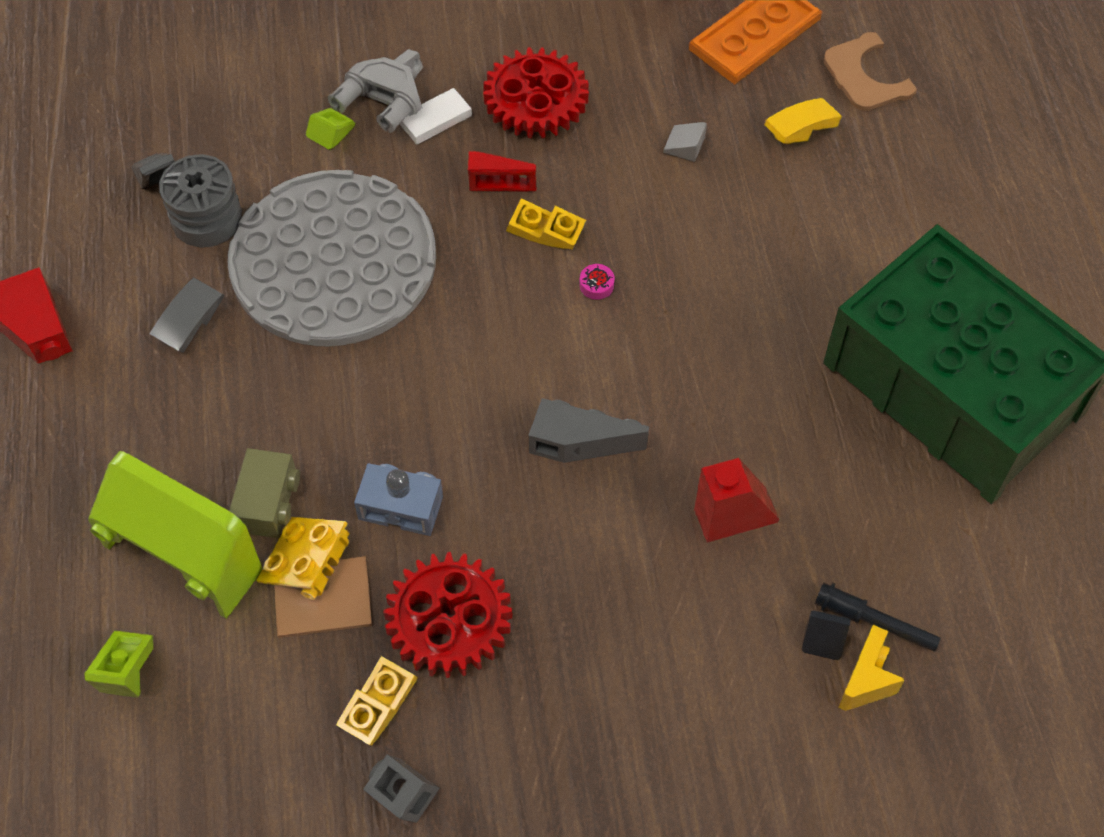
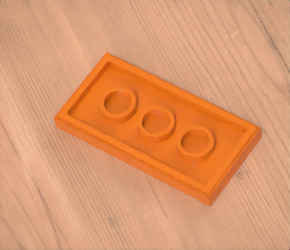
M745 0L689 42V51L735 85L821 19L822 11L807 0Z

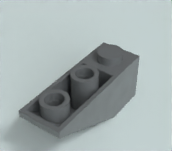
M542 398L528 435L529 453L566 463L645 450L648 445L649 426L642 425L634 419L622 420L607 416L602 411L596 409L585 410L577 408L562 400L551 401Z

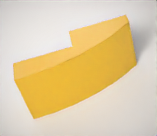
M818 98L785 108L766 119L764 125L774 134L779 142L791 144L793 142L808 141L812 130L838 127L842 116L823 98Z
M521 198L506 231L543 245L573 249L586 220L557 206L554 207L552 212L547 211Z
M381 656L362 690L356 689L336 726L372 746L392 720L418 677Z

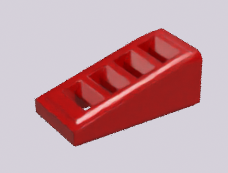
M469 151V191H536V164L483 152Z

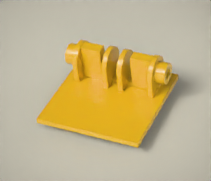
M291 517L289 523L284 527L282 535L271 555L265 561L264 567L256 581L264 584L303 588L301 595L309 600H315L316 596H321L324 592L323 589L329 580L326 576H332L334 573V569L331 566L338 565L343 551L350 542L348 539L349 532L345 529L348 523L346 521Z

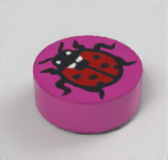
M589 265L580 274V290L590 299H604L613 292L615 277L612 270L605 265Z

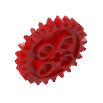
M529 47L527 48L526 55H522L518 50H515V58L513 59L504 55L503 64L495 62L493 64L494 71H487V81L483 82V99L487 107V114H493L494 123L503 122L504 131L513 126L516 136L522 130L527 131L528 138H531L534 132H539L541 138H545L547 130H550L556 136L558 135L559 126L569 130L570 121L579 122V113L585 114L586 104L589 101V82L585 80V71H578V62L569 64V56L567 54L560 59L557 58V50H553L550 55H546L544 47L540 48L538 54H534Z
M447 552L444 562H439L436 555L431 554V565L428 566L419 559L416 560L417 572L413 573L405 568L403 574L406 582L394 580L393 588L397 594L386 595L387 604L391 608L384 609L383 611L385 620L390 621L385 625L387 635L393 636L390 640L393 650L402 648L400 656L403 662L414 656L413 666L416 671L425 663L428 664L429 676L432 677L438 667L444 668L446 678H450L452 668L458 667L460 673L466 676V664L472 663L478 670L482 669L480 657L485 656L493 661L495 654L492 646L504 648L505 641L501 634H510L511 632L510 623L505 621L513 618L512 608L507 606L511 603L510 593L502 592L505 589L504 580L498 579L493 581L495 578V569L493 567L482 572L481 559L476 560L472 565H468L467 554L465 553L458 562H453L451 552ZM455 584L465 587L462 592L457 594L447 591L450 586ZM474 597H479V600H471V599L474 598ZM420 603L431 605L427 611L422 613L412 610L414 606ZM448 611L451 615L454 616L449 617L446 613L443 612ZM474 615L485 619L479 625L467 624L466 620ZM418 628H425L421 632L417 630ZM439 634H445L450 637L449 641L442 645H436L431 642L432 638Z

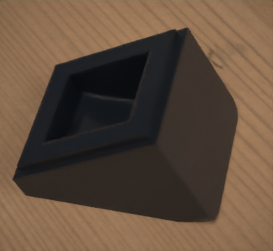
M811 611L805 627L802 652L839 660L842 656L851 620L819 611Z

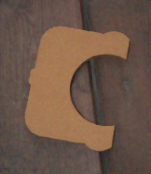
M874 32L864 33L860 38L831 47L825 52L824 64L834 77L837 87L842 89L855 108L863 111H869L897 100H909L917 91L909 78L896 84H884L871 79L865 74L861 67L862 57L869 51L883 48L884 46L883 41Z

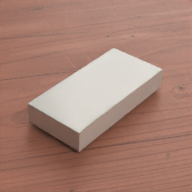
M452 88L421 104L422 109L415 115L407 116L400 125L417 145L471 117L472 111L471 107L459 93Z

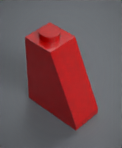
M40 267L0 281V332L38 364L58 359L62 355L72 352L51 290Z
M740 458L701 468L694 511L707 543L779 522L766 487Z

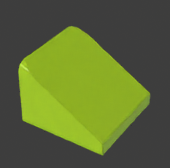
M328 108L310 115L306 136L330 150L355 127L356 122L336 110Z

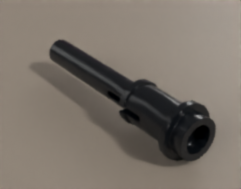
M823 582L814 603L821 606L820 611L824 612L825 609H828L855 621V623H859L861 619L931 651H936L941 637L867 606L868 600H863L835 588L836 583L834 582L831 585Z

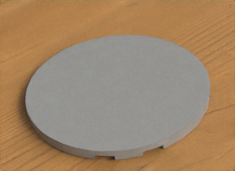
M327 170L308 173L272 188L268 196L263 198L258 204L253 203L238 222L239 227L234 238L230 241L228 250L229 277L235 295L246 313L256 323L276 336L296 343L313 346H339L357 343L375 337L394 327L405 319L421 302L429 289L436 267V245L433 229L426 213L413 197H409L399 190L396 184L375 175L368 177L353 174L351 170Z

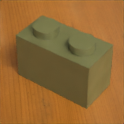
M247 448L229 511L246 525L249 534L279 538L282 526L289 523L291 516V503H289L291 492L297 491L300 482V470L295 468L292 454Z

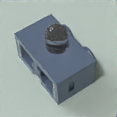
M368 463L354 501L358 520L384 526L393 524L400 526L401 530L431 536L443 499L441 479H437L426 472H417L416 474L405 472L390 464L374 465Z

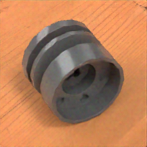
M198 154L176 160L165 169L159 181L160 195L167 210L171 227L177 238L187 245L200 248L212 247L228 241L239 227L238 222L242 218V209L236 194L232 173L227 165L216 157Z

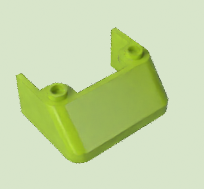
M119 451L108 464L88 518L92 526L90 532L101 541L103 547L109 550L116 542L120 543L123 539H126L177 569L187 581L185 588L201 600H205L206 597L211 598L219 614L227 619L263 569L246 525L227 509L126 452Z

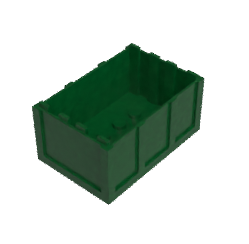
M938 224L838 307L823 364L832 372H839L873 401L872 405L881 413H888L929 448L928 452L937 460L943 459L980 490V496L990 504H993L1001 496L1006 485L1072 422L1076 424L1086 414L1104 383L1103 350Z

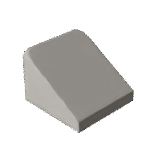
M698 122L674 125L663 153L695 162L705 139L707 123Z

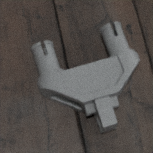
M408 49L395 60L384 57L357 63L346 72L345 81L328 96L329 104L336 111L339 110L342 113L358 96H367L385 103L389 106L377 116V122L385 131L393 132L407 116L415 115L422 109L414 82L418 73L423 68L419 53Z

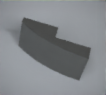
M193 277L172 300L150 334L184 354L200 325L203 323L207 326L225 295Z

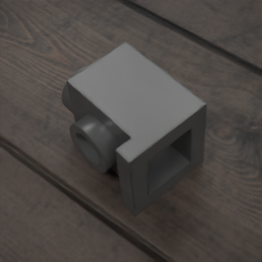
M387 754L384 759L380 760L372 768L369 775L370 780L363 790L399 819L417 823L440 787L427 780L402 759ZM406 781L399 791L400 785Z

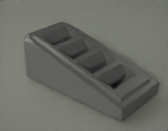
M156 153L134 163L132 171L141 188L146 189L159 183L165 169L174 162V159L169 153Z

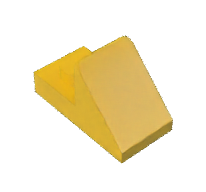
M875 625L872 626L838 708L847 711L893 696L899 692L904 679L882 669L890 650L889 647L883 645L888 633L887 630Z

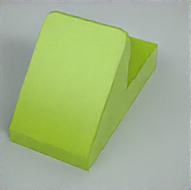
M114 631L86 670L85 681L102 693L139 697L140 669L153 650V635Z

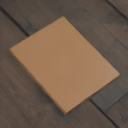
M366 556L340 559L337 566H331L334 569V573L332 576H326L329 580L323 589L324 592L321 596H316L315 600H309L302 596L301 591L303 588L274 585L277 637L283 638L372 626Z

